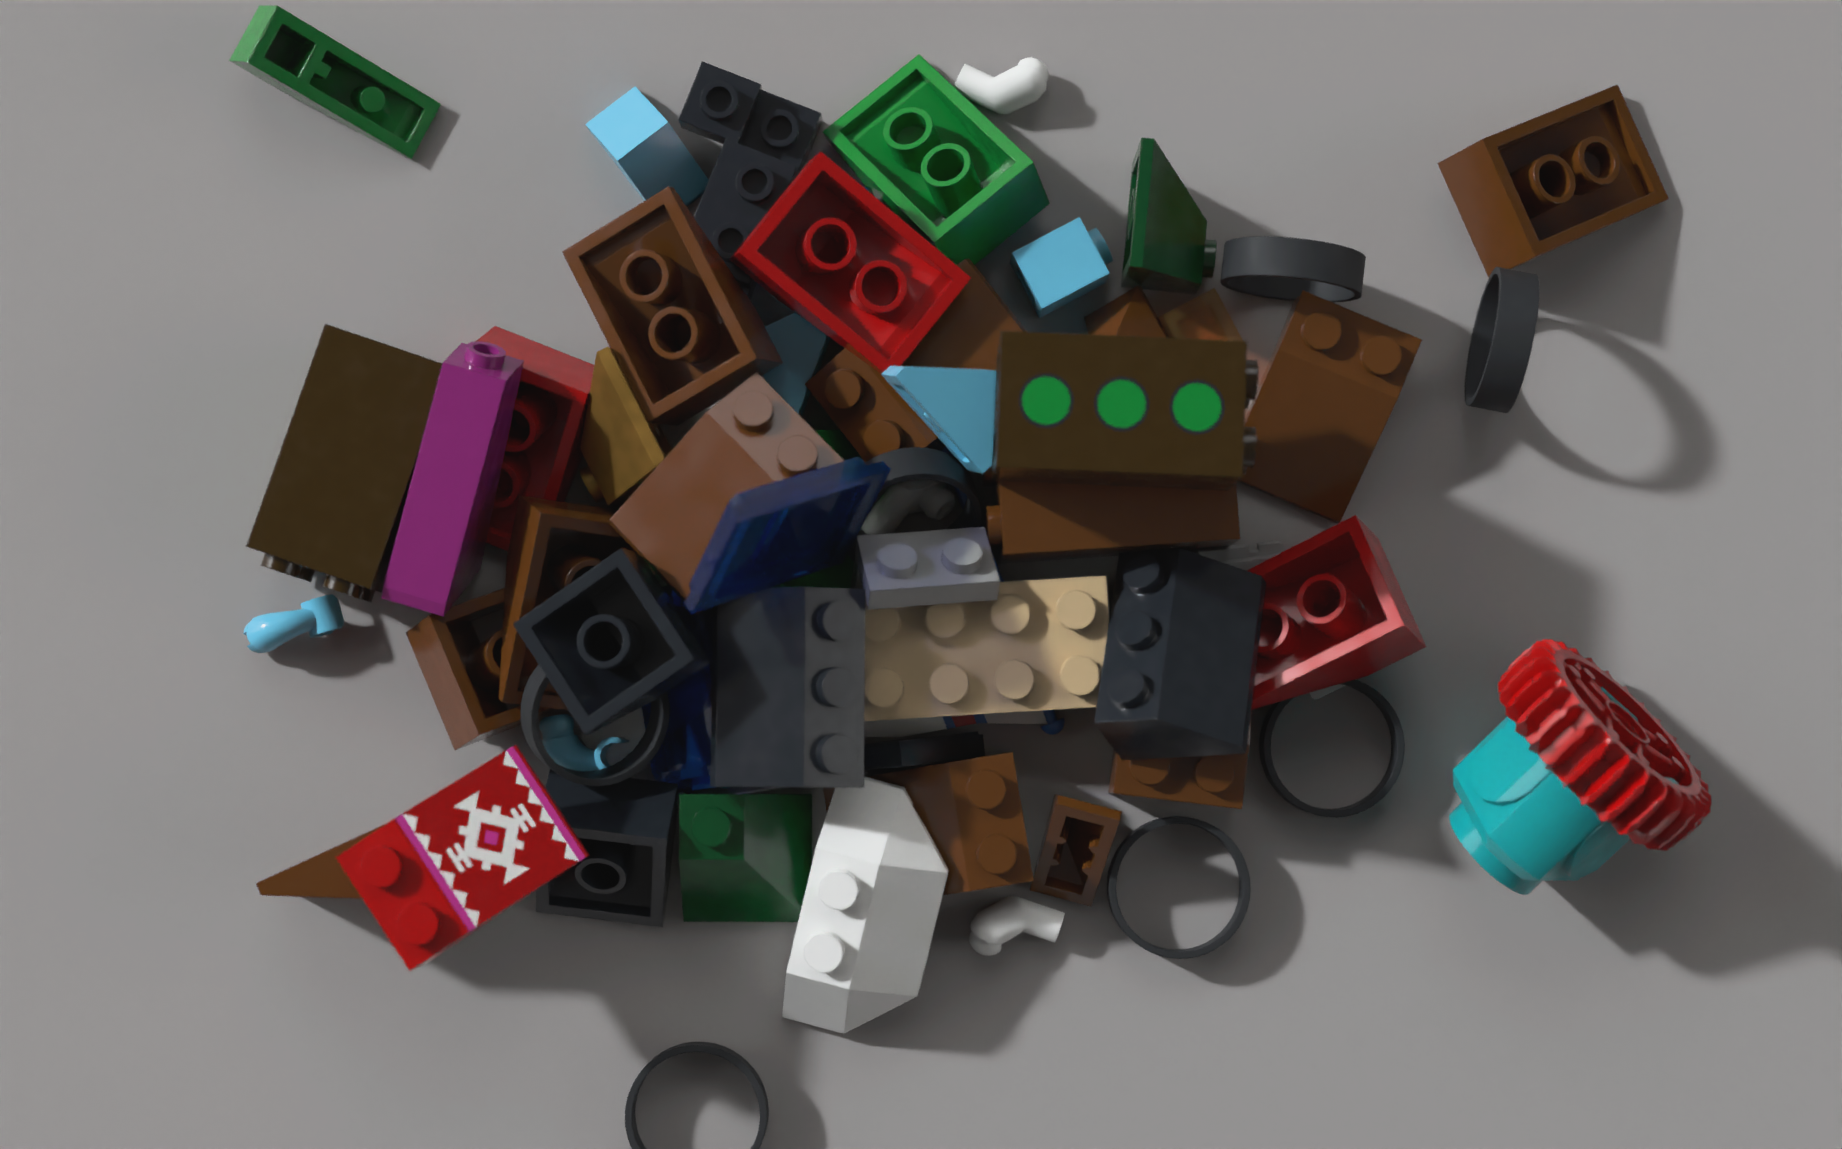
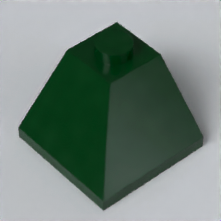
M1141 138L1132 163L1121 287L1134 288L1140 285L1144 290L1196 294L1202 284V277L1213 278L1217 242L1216 240L1206 239V218L1156 140Z
M679 794V867L683 922H798L812 866V794Z

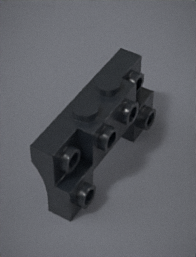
M702 61L678 121L681 128L719 142L723 146L694 218L751 300L757 282L729 259L804 168L822 124V114L762 90V85Z

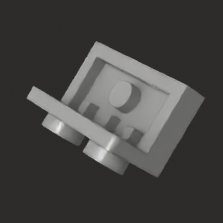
M985 527L857 536L853 580L856 589H865L868 610L998 599L1000 580Z

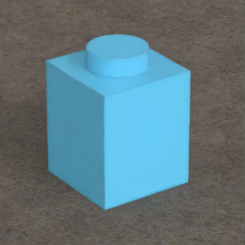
M1079 217L1012 252L1010 265L1038 317L1041 318L1105 284L1110 274L1106 265L1113 262V258L1099 230L1094 228L1087 232Z

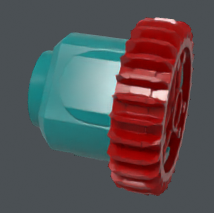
M1543 639L1542 641H1536L1513 661L1498 682L1500 703L1506 707L1507 717L1453 768V787L1462 802L1450 813L1449 821L1461 844L1485 871L1510 890L1522 895H1528L1542 881H1578L1580 878L1598 870L1630 839L1635 844H1644L1647 849L1669 850L1692 833L1711 812L1712 796L1708 793V784L1701 779V771L1690 763L1691 755L1679 747L1676 743L1677 738L1665 730L1660 724L1661 720L1655 718L1644 707V702H1639L1628 692L1626 686H1621L1612 678L1608 670H1601L1592 658H1584L1576 648H1568L1563 642L1554 641L1553 639Z

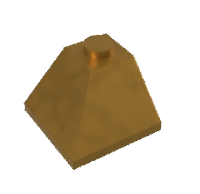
M607 346L596 354L580 450L588 465L579 471L594 501L599 503L606 500L610 507L618 510L672 451V448L660 424L647 421L611 348Z

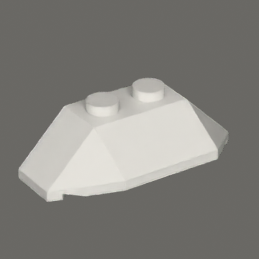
M864 777V788H835L815 849L786 971L783 1018L844 1034L918 996L949 869L927 828L914 809L913 802L905 787Z

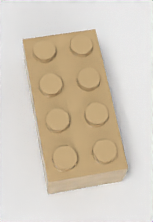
M1106 576L1000 582L998 599L990 601L868 610L865 598L864 721L1097 707L1109 626Z

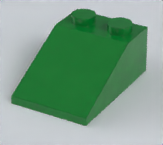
M920 54L823 131L826 140L864 185L871 187L874 196L877 199H882L884 205L956 265L964 259H970L974 265L977 264L1050 204L1034 162Z

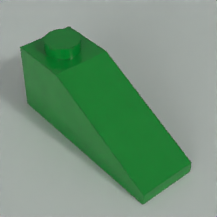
M259 5L229 60L283 93L408 159H412L441 106L439 102L277 5Z

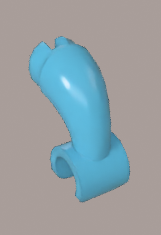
M332 594L301 603V609L266 613L254 617L246 625L243 635H247V639L250 642L247 647L256 653H266L277 649L287 641L306 632L309 633L310 638L331 634L334 630L340 629L344 625V618L338 599Z
M560 714L543 717L539 723L543 737L542 743L550 757L556 764L571 770L595 771L611 766L606 758L608 749L616 743L625 744L630 742L624 737H608L603 739L596 749H590L581 743L578 735H574V721L570 715Z

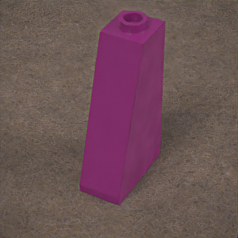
M474 341L468 344L461 343L442 364L386 574L382 599L444 617L481 569L524 363L523 360L506 356L505 350L495 344Z

